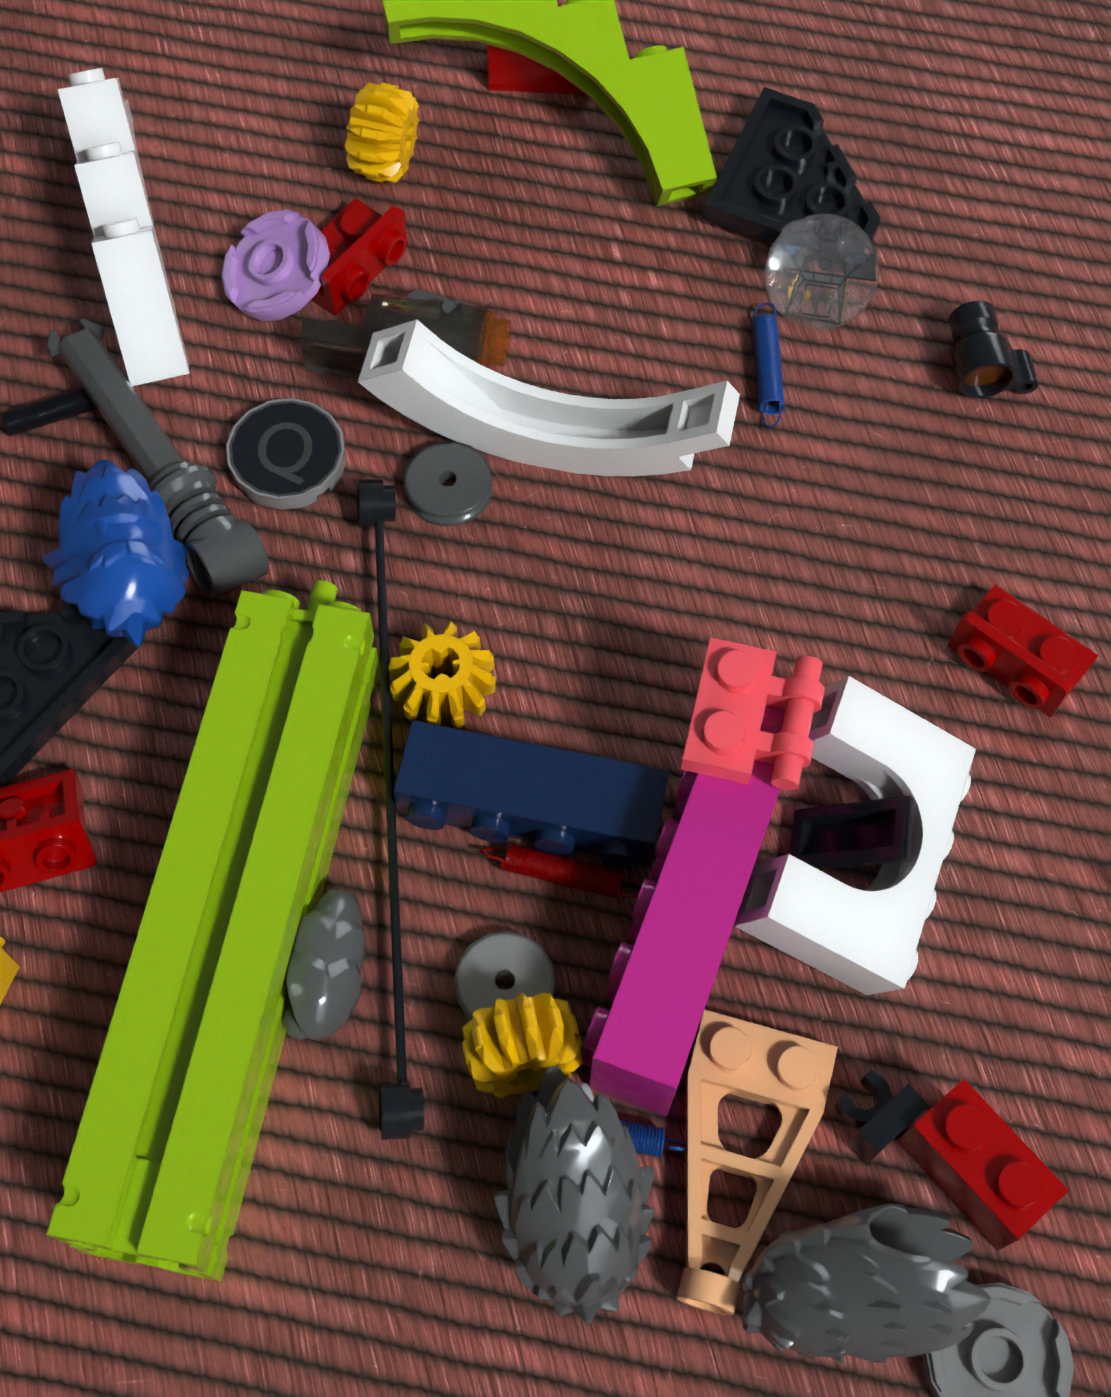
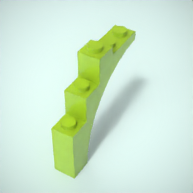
M382 0L384 22L390 44L426 39L475 41L517 52L558 72L594 100L620 129L642 166L656 207L710 193L717 176L684 47L667 50V47L663 45L652 46L638 52L635 58L629 59L614 0H567L565 5L558 6L557 0Z

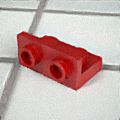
M354 198L321 230V233L326 237L330 257L328 269L321 276L322 284L311 301L336 316L350 302L359 300L368 289L370 282L387 265H394L404 254L408 246L404 211L393 205L381 215L357 198Z
M994 584L973 611H967L961 618L948 646L958 652L959 657L969 667L980 672H987L1008 687L1012 695L1020 703L1029 708L1039 709L1050 718L1099 656L996 584Z
M74 768L0 788V893L96 865V852L86 830L82 786Z

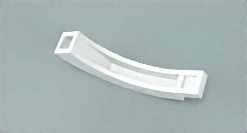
M418 319L374 332L358 379L359 384L404 416L456 442L470 445L479 451L518 463L576 474L599 476H648L691 470L695 453L730 446L740 394L728 381L678 393L638 399L591 398L555 392L517 381L478 364L443 342Z

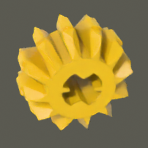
M368 82L356 94L355 105L350 108V120L346 127L348 131L347 140L344 146L347 152L346 161L348 167L353 169L354 173L366 176V179L384 182L385 180L396 183L408 171L409 160L414 156V145L418 138L417 126L420 120L417 115L419 107L417 100L410 91L399 89L397 85L381 82V85Z
M452 621L445 627L443 634L437 635L425 623L421 629L422 641L419 642L403 636L399 644L402 656L392 657L389 662L390 676L395 679L390 685L392 699L396 703H405L403 706L404 715L410 722L426 714L427 723L440 726L442 718H450L452 724L461 730L465 724L463 712L467 711L482 717L483 712L486 710L484 697L493 695L496 690V678L490 673L494 669L493 654L490 650H480V637L475 631L458 639L457 626Z
M521 992L513 999L504 1000L497 998L494 1006L479 1008L473 1012V1019L462 1027L464 1038L462 1049L469 1075L472 1076L478 1091L492 1092L494 1097L504 1098L511 1094L522 1096V1093L525 1091L534 1092L539 1090L548 1067L558 1066L569 1079L571 1078V1072L583 1064L581 1056L582 1042L576 1017L571 1013L568 1001L553 999L551 993L542 992L534 997H527L525 993Z

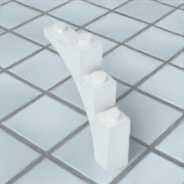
M103 68L68 74L71 87L57 90L77 159L74 167L94 236L91 244L129 382L132 386L189 374V362L152 218L128 99L124 100L118 77L106 80Z

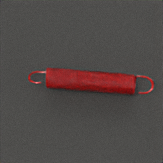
M511 843L508 845L505 861L500 857L483 852L494 851L501 854V850L494 848H483L480 850L483 856L500 860L501 870L508 871V873L524 875V877L536 878L537 880L540 879V881L546 880V882L556 883V885L562 884V886L565 885L569 888L575 887L578 890L591 891V893L607 895V897L616 898L617 894L628 898L638 897V895H627L620 892L623 870L598 866L597 864L594 865V863H585L581 860L578 861V859L572 860V858L562 857V855L556 856V854L553 855L552 853H543V851L527 849L524 846L518 847V845H511ZM628 878V881L638 883L642 887V883H640L639 881Z

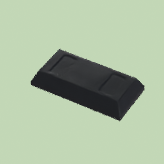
M909 795L795 810L790 855L818 870L910 861L914 797Z

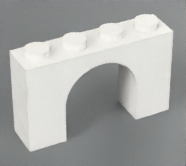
M848 676L824 687L822 707L818 712L813 713L808 737L814 742L812 758L854 781L868 794L871 800L909 795L914 797L910 861L882 864L876 879L865 891L850 887L790 854L754 865L734 926L865 995L905 989L906 982L916 969L918 963L917 945L924 922L935 906L936 891L934 888L942 861L950 852L954 842L952 828L959 804L970 788L971 776L969 771L976 749Z

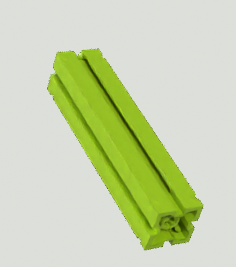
M318 580L313 583L306 610L299 609V600L283 591L267 590L261 594L241 590L235 610L236 624L230 628L64 1175L62 1182L64 1195L62 1200L55 1205L47 1231L48 1236L61 1243L70 1244L69 1247L83 1254L135 1265L153 1266L169 1272L222 1282L229 1255L227 1252L228 1240L235 1232L287 1032L284 1027L283 1018L287 1007L291 1004L286 981L288 965L293 954L302 918L315 909L322 897L371 709V693L376 690L380 674L377 648L372 647L374 631L370 613L362 612L359 608L349 603L335 601L338 588L328 581Z

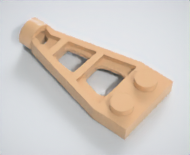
M704 1009L685 1080V1143L687 1151H685V1268L677 1295V1300L716 1314L734 1315L740 1289V1283L738 1282L824 1113L838 1049L837 1046ZM732 1094L771 1105L778 1109L781 1115V1125L765 1154L753 1159L729 1152L722 1146L718 1136V1105L724 1096ZM716 1169L753 1179L756 1183V1194L746 1221L736 1229L712 1222L707 1214L710 1176ZM705 1264H716L723 1270L725 1276L701 1270L700 1268Z

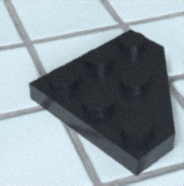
M766 87L763 88L708 196L703 212L704 220L775 245L784 235L793 231L813 230L815 217L824 218L827 231L832 232L835 231L840 220L849 221L848 235L865 241L871 247L881 221V217L872 202L866 203L856 187L857 176L838 144L832 145L822 128L824 119L816 105ZM816 219L815 232H818L822 220ZM842 223L843 236H846L847 223ZM824 224L819 232L820 236L825 232ZM840 226L836 231L838 240L841 237ZM813 232L794 233L785 237L781 242L809 245ZM825 233L822 237L837 240L835 234ZM814 234L807 256L820 261L822 259H829L831 265H840V268L845 269V238L840 242L820 240L817 234ZM847 237V251L868 254L870 249L864 243ZM816 242L821 244L819 251L813 249V244Z
M74 604L61 605V612L27 616L23 610L0 612V782L6 786L138 647H135L128 639L124 640L122 636L112 637L106 635L105 629H93L91 621L84 615H81Z

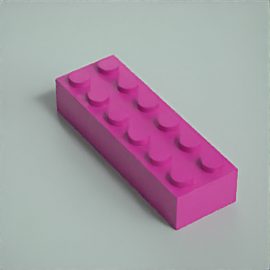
M766 705L760 731L773 734L781 732L785 709ZM754 760L748 785L684 771L677 792L679 798L673 817L667 818L655 851L657 858L650 878L658 880V882L645 878L631 918L634 920L628 938L636 940L634 946L621 942L609 974L608 982H610L605 1000L613 1002L611 1010L597 1007L583 1046L586 1050L582 1062L584 1065L592 1067L590 1089L661 1116H668L780 789L771 784L774 764Z

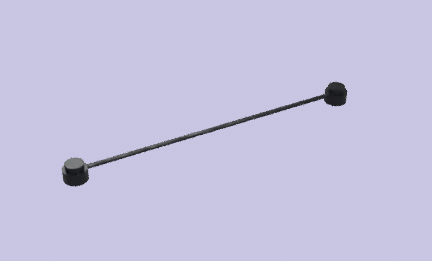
M358 479V528H375L397 1082L379 1083V1127L381 1140L410 1139L411 1131L424 1130L423 1088H409L406 1068L383 530L384 522H395L396 490L395 485H383V479Z

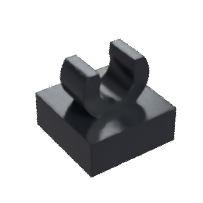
M872 1070L864 1075L860 1082L872 1094L874 1099L873 1108L860 1109L845 1094L835 1103L836 1112L845 1123L854 1127H862L850 1139L847 1145L865 1165L875 1158L929 1106L909 1084L891 1100V1091L887 1081L879 1073Z

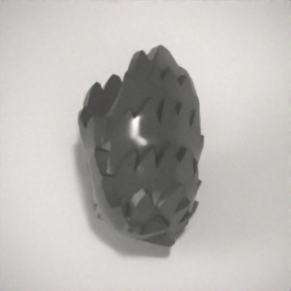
M558 1066L548 1067L541 1081L536 1099L531 1091H525L518 1102L515 1117V1134L511 1133L509 1135L505 1150L507 1190L495 1193L494 1201L505 1229L502 1233V1242L514 1259L515 1273L521 1282L540 1299L553 1302L557 1315L563 1316L575 1311L586 1324H590L598 1309L608 1312H616L619 1309L620 1294L638 1273L639 1264L649 1251L652 1239L646 1233L655 1210L646 1204L655 1172L652 1167H639L636 1151L626 1123L621 1125L615 1108L605 1095L597 1092L594 1098L588 1084L581 1083V1086H579L576 1082L569 1080Z
M884 1204L823 1224L818 1223L794 1232L781 1233L759 1255L753 1268L741 1278L744 1290L743 1329L748 1334L761 1333L780 1352L790 1349L811 1360H814V1357H830L840 1363L844 1362L845 1355L882 1363L886 1362L887 1358L915 1357L956 1345L970 1335L974 1328L972 1320L986 1311L991 1301V1296L982 1288L965 1281L968 1278V1270L961 1265L952 1263L972 1250V1240L964 1234L947 1228L950 1224L945 1215L927 1209L905 1208L902 1204Z

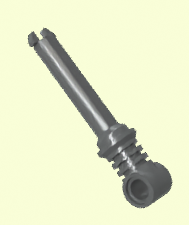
M81 319L79 320L81 330L65 336L63 340L55 330L50 331L47 344L48 354L50 357L58 354L62 356L149 483L151 492L156 489L162 497L170 520L172 534L177 541L186 547L188 568L204 595L209 599H215L268 574L269 561L266 550L255 529L245 519L237 520L233 517L231 510L217 493V480L211 469L204 465H197L194 462L184 461L99 339L104 337L103 327L92 321Z

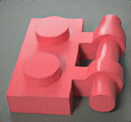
M710 637L680 770L748 785L753 763L756 760L774 764L771 784L774 787L787 791L797 790L799 788L802 768L808 767L811 763L814 742L808 737L813 713L821 709L825 692L824 686L819 682L823 666L822 661L813 656H799L795 661L793 676L787 679L772 676L776 651ZM766 705L785 709L781 732L773 734L760 731Z

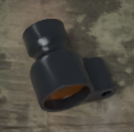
M972 301L957 307L950 314L949 325L953 340L957 343L952 353V363L959 390L963 395L971 398H985L999 394L1006 389L1015 390L1019 394L1031 393L1037 389L1038 380L1031 354L1023 349H1012L1007 339L1002 334L997 333L998 321L993 305L985 301Z

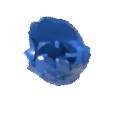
M98 460L86 473L76 471L70 497L65 495L61 502L58 548L43 555V562L54 571L52 586L61 589V600L76 605L81 615H84L91 621L93 629H105L108 636H122L124 640L128 639L135 647L141 646L146 631L158 628L162 624L163 616L166 613H173L176 604L186 594L184 584L190 575L185 564L186 547L173 538L170 520L162 497L156 489L151 492L146 479L138 471L129 468L127 472H124L115 463L108 460Z

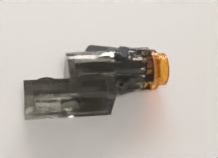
M415 289L406 297L390 294H372L362 327L352 326L339 320L321 321L304 318L299 340L306 371L358 380L373 333L418 319L443 342L471 360L490 369L491 365L504 367L511 338V320L498 318V312L489 311L488 307L478 306L460 299L452 300L421 289Z

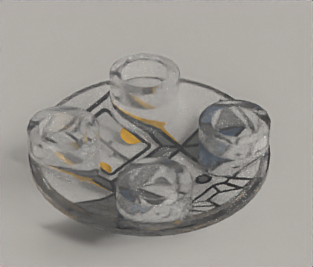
M816 214L788 223L771 247L765 267V282L771 303L788 321L811 330L834 329L855 319L870 303L879 279L878 255L870 237L853 221L833 214Z

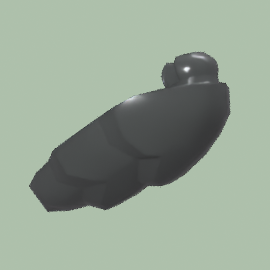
M331 889L320 899L315 909L302 918L293 954L288 965L286 979L291 1004L287 1007L283 1018L287 1033L296 1040L309 1038L320 1041L340 1030L353 1013L361 996L362 977L360 973L366 955L362 914L354 892Z

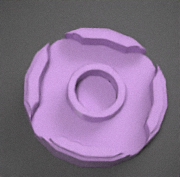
M288 209L268 212L251 221L240 232L245 237L236 248L231 244L224 258L221 275L227 297L246 316L263 322L282 320L301 310L317 294L322 284L321 276L328 269L330 257L326 237L308 218H304L298 212Z

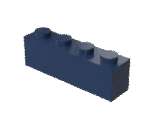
M412 720L394 788V797L398 815L406 817L410 824L423 829L440 830L444 828V825L469 829L473 836L488 842L503 843L508 841L510 837L534 842L536 848L553 855H570L575 850L599 855V859L602 862L614 867L635 868L638 866V863L652 865L670 770Z

